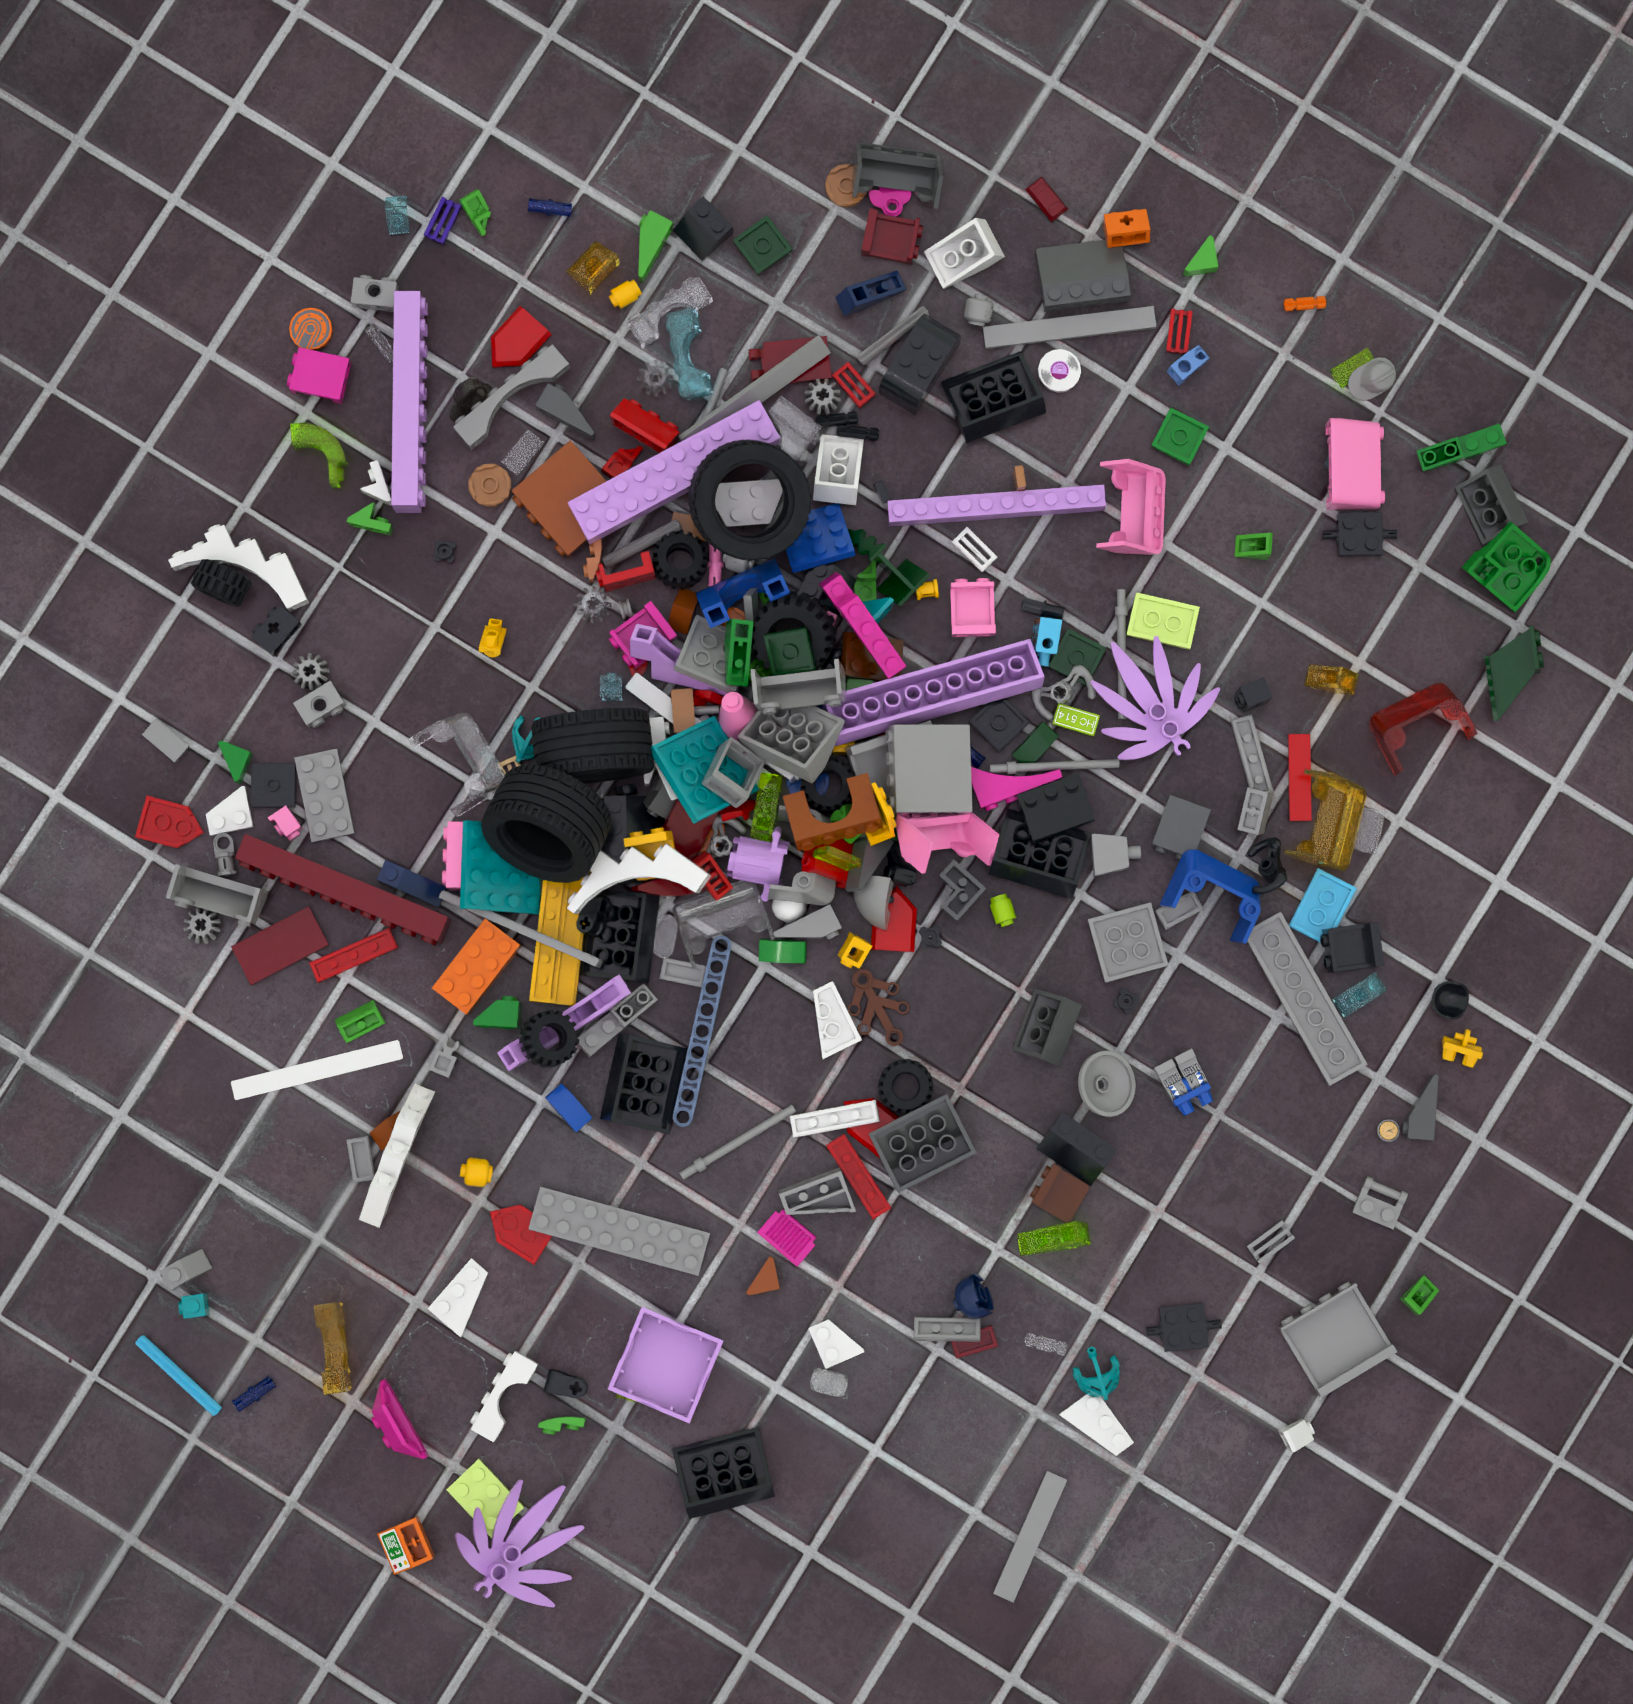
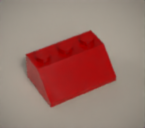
M624 398L611 412L610 419L612 425L658 453L674 446L679 439L680 432L677 431L678 427L669 421L664 423L659 420L660 416L651 410L646 412L641 409L642 405L633 399L628 401Z

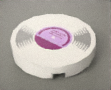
M1063 349L1052 350L1046 353L1040 360L1038 367L1039 380L1045 388L1056 393L1067 392L1078 383L1081 374V367L1077 357L1070 351Z

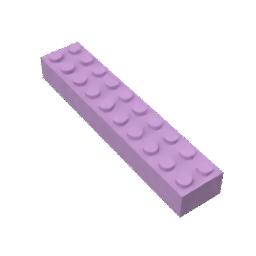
M394 291L391 505L396 513H422V507L426 506V495L422 490V486H426V473H424L422 464H426V451H424L423 443L427 441V433L423 426V422L427 421V409H425L423 401H427V388H425L423 379H427V366H425L424 358L428 357V348L425 345L424 337H428V325L424 316H428V303H426V298L422 297L420 291Z
M760 400L576 497L568 502V506L590 545L689 492L690 481L697 470V466L700 465L702 459L706 458V455L719 446L742 439L758 440L775 446L780 443V436Z
M1027 639L847 690L846 700L841 702V706L829 707L828 704H824L822 709L845 721L835 746L884 733L891 725H912L1042 688L1044 674L1031 639Z

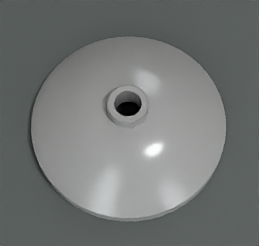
M1100 1051L1092 1054L1083 1063L1078 1077V1087L1083 1102L1088 1109L1099 1116H1117L1123 1113L1132 1103L1136 1088L1135 1076L1126 1059L1116 1052Z

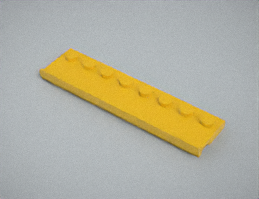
M584 877L570 883L543 880L537 931L582 951L584 933L580 932L576 926L579 914H574L567 907L569 906L568 900L574 892L578 893L582 888L580 884ZM536 941L529 1001L568 1006L575 1005L581 960Z

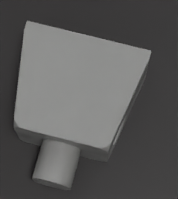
M1091 834L1090 836L1093 877L1126 870L1129 868V859H1141L1140 846H1128L1127 837Z

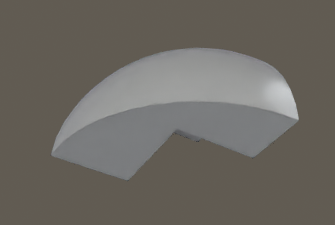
M871 876L862 890L853 891L855 904L866 921L879 929L887 931L890 919L888 905L894 883L888 877Z

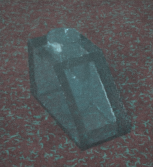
M1374 972L1332 1000L1345 1018L1377 998L1387 989L1376 972Z

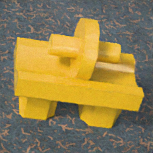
M491 618L489 619L488 626L485 625L479 645V652H484L488 657H497L501 654L507 628H502V620Z
M1465 1029L1463 1034L1456 1032L1454 1039L1447 1036L1443 1037L1442 1058L1454 1061L1456 1053L1464 1054L1462 1064L1473 1068L1477 1060L1482 1058V1047L1475 1045L1477 1038L1470 1037L1471 1030Z

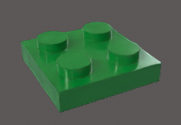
M1170 408L1151 447L1190 466L1209 426Z

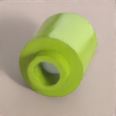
M1007 894L991 898L990 908L996 925L1000 924L1001 927H1006L1014 924L1013 920L1017 917L1011 899L1007 897Z

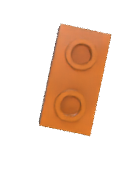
M1146 209L1104 214L1103 228L1107 248L1150 243V225Z

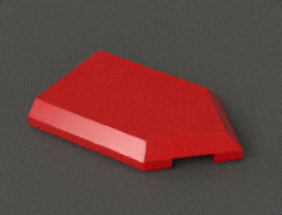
M519 306L491 336L492 368L522 366L552 334L523 307Z
M146 795L135 838L179 848L204 833L189 806Z
M896 886L891 892L894 902L888 905L890 919L887 931L872 925L871 950L914 953L917 908Z
M869 1098L861 1100L844 1101V1106L872 1101L876 1099ZM876 1100L880 1122L847 1128V1133L879 1157L868 1133L899 1117Z
M522 1205L490 1211L496 1241L535 1265L552 1236L529 1230L533 1212Z

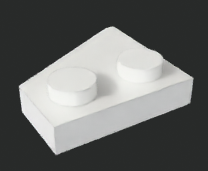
M241 786L206 814L210 836L254 827L246 786Z
M829 1319L808 1328L825 1369L864 1353V1349Z

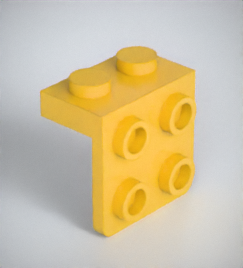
M876 782L871 783L883 828L873 833H865L871 846L895 837L894 828L897 827L893 818L895 817L890 805H887L884 790L882 787L878 788Z
M664 828L651 829V834L643 835V831L629 833L630 837L623 839L625 847H635L653 861L656 858L654 854L660 846L664 847L665 844H668L675 849L672 831H664ZM649 877V878H636V879H637L638 881H643V880L654 879V878H653V877Z

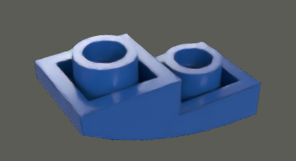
M562 1083L545 1097L574 1132L579 1131L592 1119L591 1115Z

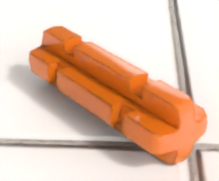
M1316 296V298L1302 297L1295 300L1288 298L1284 300V310L1314 309V307L1324 309L1326 307L1325 296Z

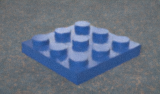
M835 503L811 510L806 527L802 530L803 533L786 550L792 573L856 556L840 504Z

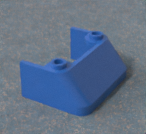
M1186 850L1181 856L1159 905L1176 908L1184 889L1190 892H1198L1204 887L1207 880L1242 898L1238 908L1240 918L1230 941L1246 944L1261 910L1260 894L1252 892V888L1259 886V883L1254 878L1199 850Z

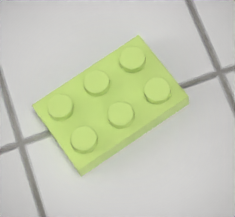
M1136 592L1126 636L1152 642L1154 637L1158 636L1161 644L1190 650L1200 607Z
M479 1458L446 1490L472 1518L475 1508H480L487 1534L492 1538L497 1516L510 1491ZM519 1500L513 1518L524 1508Z

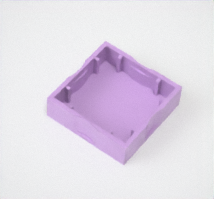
M641 1307L608 1390L690 1424L724 1341Z

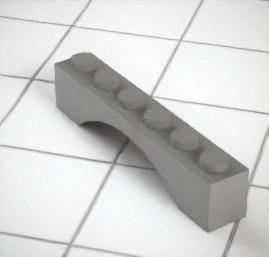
M553 344L550 347H543L537 353L538 357L533 361L528 360L521 366L522 370L516 375L513 373L508 376L502 387L494 388L489 392L488 398L485 401L477 402L467 416L462 415L455 421L456 425L453 426L455 432L471 451L488 437L495 414L510 396L533 384L555 382L570 369L569 363Z

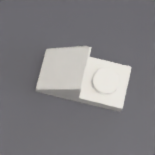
M378 460L370 462L371 469L368 470L371 481H376V483L360 488L362 493L390 506L391 495Z

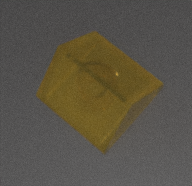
M595 241L566 272L591 295L620 264L619 257L616 253Z

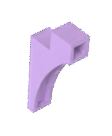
M636 624L630 638V657L651 661L652 679L699 690H710L721 695L727 694L722 690L674 671L673 669L681 650L664 638L657 628Z

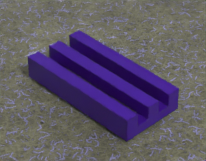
M441 197L424 232V236L444 245L462 206L447 200L445 197ZM446 204L447 207H446V209H445V211H444V213H443V215H442V217H441V219H440V221H439V223H438V225H437V227H436V229H435V231H434V233H433V235H432L431 232H432V230H433V228H434V226H435V223H436V221H437V219H438V217H439V215H440V213H441V211H442L444 205ZM451 208H454L455 210L442 234V237L438 238V235L444 225V222Z

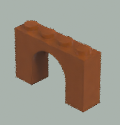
M868 773L846 778L852 798V807L845 818L834 823H824L812 816L804 790L783 796L798 851L811 850L818 845H829L840 839H851L858 834L873 833L883 828Z

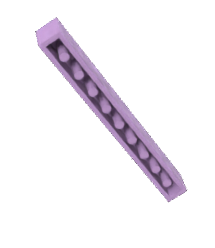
M1104 485L891 500L887 502L889 527L1104 511L1106 507Z

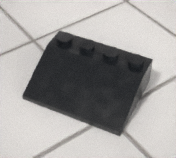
M1021 351L941 381L959 430L966 443L1047 413L1044 397Z
M604 796V803L607 805L612 819V826L605 840V853L619 863L622 861L620 859L622 853L627 848L629 850L631 848L625 847L623 840L630 837L629 833L643 831V835L651 834V829L662 828L665 823L663 817L658 816L656 818L646 811L648 808L643 801L647 796ZM635 878L615 885H639L654 879L638 881Z
M1007 808L989 875L1072 899L1078 884L1091 833L1074 828L1033 843L1021 813Z
M603 890L598 895L607 896L610 899V909L607 913L604 930L597 937L585 933L583 952L601 959L603 963L600 968H597L581 960L579 975L612 979L620 974L623 981L648 984L660 897L647 893Z
M619 1033L600 1119L669 1134L688 1048Z
M758 1427L672 1449L689 1519L775 1497Z

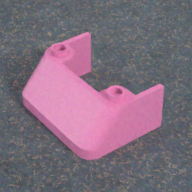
M1131 459L1100 462L1101 467L1113 470L1111 476L1112 483L1117 489L1122 490L1120 531L1113 532L1109 542L1097 543L1096 548L1124 554L1154 555L1161 553L1163 548L1166 485L1163 470Z
M973 812L967 814H896L895 822L901 856L922 874L926 873L932 850L952 848L961 857L976 855L986 865L992 864L999 834Z

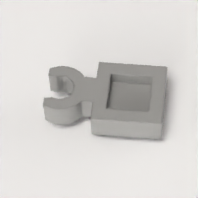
M445 1037L443 1040V1052L436 1050L428 1070L450 1078L457 1061V1057L452 1056V1054L459 1049L460 1042L456 1041L455 1046L450 1048L447 1044L449 1037Z

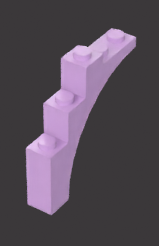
M619 974L565 1010L562 1015L570 1016L569 1021L576 1023L574 1030H580L585 1025L605 1015L631 992ZM547 1026L541 1029L539 1039L545 1049L548 1050L559 1042V1036L554 1029ZM519 1039L511 1042L498 1052L508 1071L529 1061L525 1057L527 1055L526 1051H521L523 1043H519Z

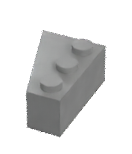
M839 1167L778 1190L786 1215L856 1212Z

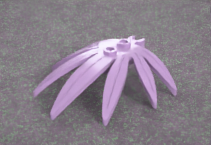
M1155 636L1153 641V665L1162 703L1135 663L1115 642H1111V650L1119 673L1129 692L1145 714L1106 686L1094 680H1091L1090 684L1112 708L1131 721L1146 727V730L1113 727L1102 729L1101 733L1124 741H1146L1123 751L1118 755V760H1134L1146 757L1157 752L1169 742H1172L1174 745V753L1180 756L1179 745H1184L1187 750L1191 747L1189 742L1181 739L1179 735L1192 728L1202 719L1214 703L1220 688L1217 687L1207 693L1193 706L1189 713L1187 712L1195 697L1199 683L1201 664L1197 663L1184 684L1178 708L1175 709L1170 669L1159 637Z
M520 1479L507 1495L499 1511L493 1530L491 1548L488 1547L487 1530L479 1507L475 1508L473 1516V1535L478 1553L473 1544L458 1532L455 1533L456 1543L460 1553L469 1565L485 1576L482 1581H478L474 1585V1590L477 1592L482 1586H485L486 1591L483 1593V1597L488 1598L491 1595L492 1586L495 1583L502 1590L518 1599L540 1606L555 1607V1604L546 1596L528 1586L519 1584V1582L549 1584L568 1581L572 1577L561 1572L545 1569L519 1571V1567L534 1562L561 1547L584 1529V1526L576 1525L554 1532L538 1540L522 1553L520 1552L538 1532L554 1509L566 1488L564 1485H561L536 1502L520 1518L503 1542L520 1496L523 1480Z

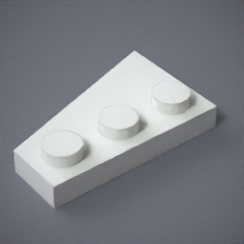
M833 981L814 990L822 1059L862 1041Z
M471 1258L428 1308L459 1337H462L488 1272Z
M1086 1394L1059 1414L1116 1456L1134 1443L1101 1397H1093Z

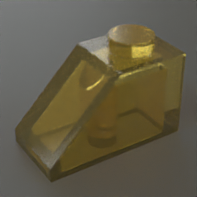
M1309 664L1304 685L1332 693L1354 695L1358 674L1344 667Z

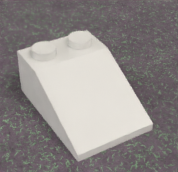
M974 218L924 251L943 289L990 267L1005 257L987 221L980 218Z
M821 434L814 483V501L856 505L864 439Z

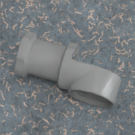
M220 833L213 841L215 858L218 859L219 872L217 874L219 877L237 874L233 862V856H235L234 839L229 834ZM221 837L229 839L230 845L228 848L221 849L218 846V841Z

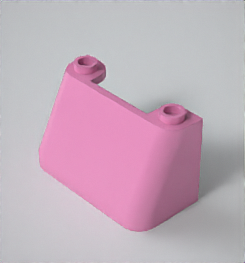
M1329 418L1325 424V435H1330L1327 439L1329 450V498L1326 499L1327 510H1378L1381 504L1385 502V491H1381L1380 440L1384 438V427H1380L1379 422Z

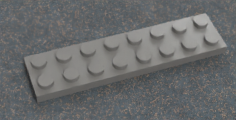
M1279 912L1254 926L1247 944L1328 1086L1368 1065L1282 913Z
M544 1187L539 1189L529 1225V1230L699 1276L710 1235L708 1232Z

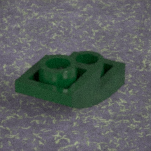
M1042 721L1028 734V738L1012 752V756L1020 763H1035L1057 739L1058 734Z

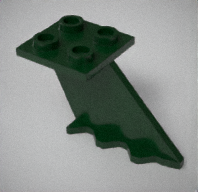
M848 529L853 547L858 546L859 554H867L871 562L873 560L876 561L890 575L876 590L885 597L894 599V603L898 606L906 602L930 576L926 571L908 559H905L895 568L881 553L887 547L884 543L876 545L877 539L874 536L865 538L866 532L863 529L856 531Z
M1533 625L1529 626L1527 631L1492 655L1484 656L1494 722L1499 721L1535 672L1540 674V668L1544 667L1543 654L1538 652L1537 647L1541 646L1539 630L1535 631Z

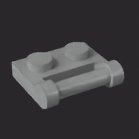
M1367 1176L1351 1213L1394 1230L1408 1193L1396 1191L1373 1181V1178ZM1369 1189L1397 1200L1395 1206L1367 1195Z

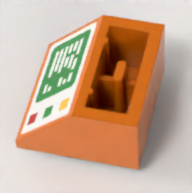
M419 1516L377 1533L394 1575L435 1558Z

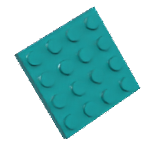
M715 716L651 746L652 757L693 824L731 806L727 801L701 784L719 746L728 739ZM725 755L718 771L739 786L742 785L748 773V770L727 755ZM755 783V785H754V787H753V789H752L750 795H752V794L756 793L758 790H760V789L758 788V786H757L756 783Z
M463 821L460 909L538 915L540 912L541 879L515 868L502 859L486 842L480 821Z

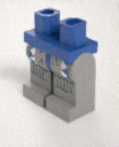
M1192 1049L1153 1069L1172 1101L1174 1108L1178 1107L1183 1116L1195 1111L1190 1100L1196 1096L1202 1107L1213 1102L1209 1091L1211 1087Z

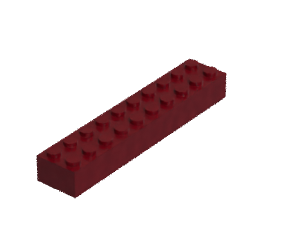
M246 834L235 856V859L240 861L239 865L247 870L254 872L256 868L260 870L259 874L272 880L278 877L280 878L279 882L291 888H295V885L300 886L299 890L308 895L315 896L316 893L320 894V899L333 905L337 901L341 903L340 907L353 913L359 910L361 911L360 915L372 921H375L376 918L381 919L380 923L394 930L398 926L402 928L401 932L415 938L416 934L422 936L421 940L433 946L436 943H443L452 921L449 917Z

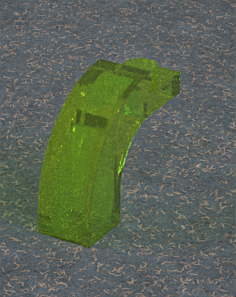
M291 423V441L294 449L314 448L323 452L328 460L330 486L332 488H341L340 481H344L343 468H339V466H348L344 450L338 440L321 426L311 423Z

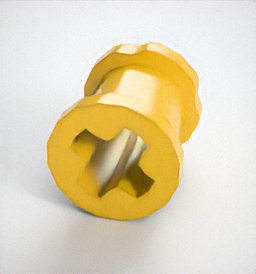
M937 579L924 582L916 590L917 601L925 597L934 596L939 598Z

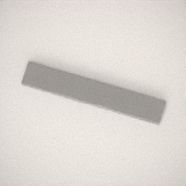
M1046 1471L993 1594L1014 1603L1067 1479Z

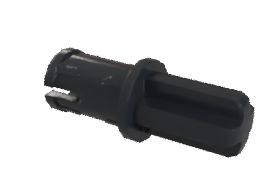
M1024 598L1021 604L1023 611L1039 614L1040 617L1047 616L1060 620L1063 618L1065 607L1046 603V600L1041 602L1029 598Z

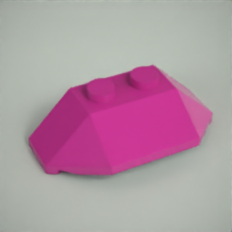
M388 1380L380 1381L372 1409L374 1416L371 1419L377 1429L381 1428L385 1436L382 1439L388 1449L391 1447L395 1452L413 1457L427 1458L429 1454Z

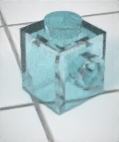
M606 673V676L600 675L601 701H623V677L619 676L618 673Z

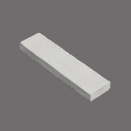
M872 1100L790 1116L793 1138L876 1123L880 1122L877 1102Z

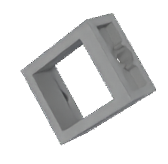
M730 737L719 746L701 784L737 808L748 799L766 761L747 749L739 741ZM725 755L748 770L741 786L718 771Z

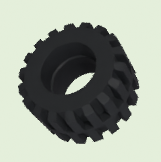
M679 530V534H675V531H672L670 536L667 537L665 534L662 540L657 542L653 552L654 573H657L659 581L663 580L665 586L670 584L672 589H676L679 586L682 590L686 589V586L689 585L691 588L695 582L698 583L701 580L702 575L704 576L707 567V551H705L704 543H700L698 536L694 538L693 533L688 532V534H684L682 530ZM679 550L687 552L691 555L693 563L683 570L671 567L667 562V557L672 552Z
M202 559L191 581V585L198 591L234 607H240L251 585V581L246 576L227 566L209 559Z
M830 756L819 776L824 773H833L839 777L841 789L837 795L823 797L816 791V780L813 783L804 779L801 780V791L804 790L809 806L820 813L826 812V814H831V812L839 810L844 804L851 802L852 798L846 778L854 777V773L848 764L846 765L843 760H837L835 757Z
M554 1010L540 1012L524 1023L525 1027L520 1031L522 1037L519 1038V1043H523L521 1051H526L527 1053L526 1059H532V1064L534 1065L540 1064V1067L545 1068L549 1066L550 1068L572 1058V1054L576 1053L578 1049L575 1046L579 1044L580 1039H576V1036L579 1035V1030H574L576 1023L569 1021L570 1016H563L561 1011L554 1012ZM545 1026L554 1029L559 1036V1046L556 1051L545 1049L540 1042V1031Z
M900 1059L889 1064L882 1072L878 1083L879 1096L884 1105L891 1111L905 1115L927 1104L931 1099L934 1087L932 1076L927 1068L920 1064V1062L911 1059ZM901 1074H910L918 1081L919 1090L912 1099H900L893 1091V1082Z

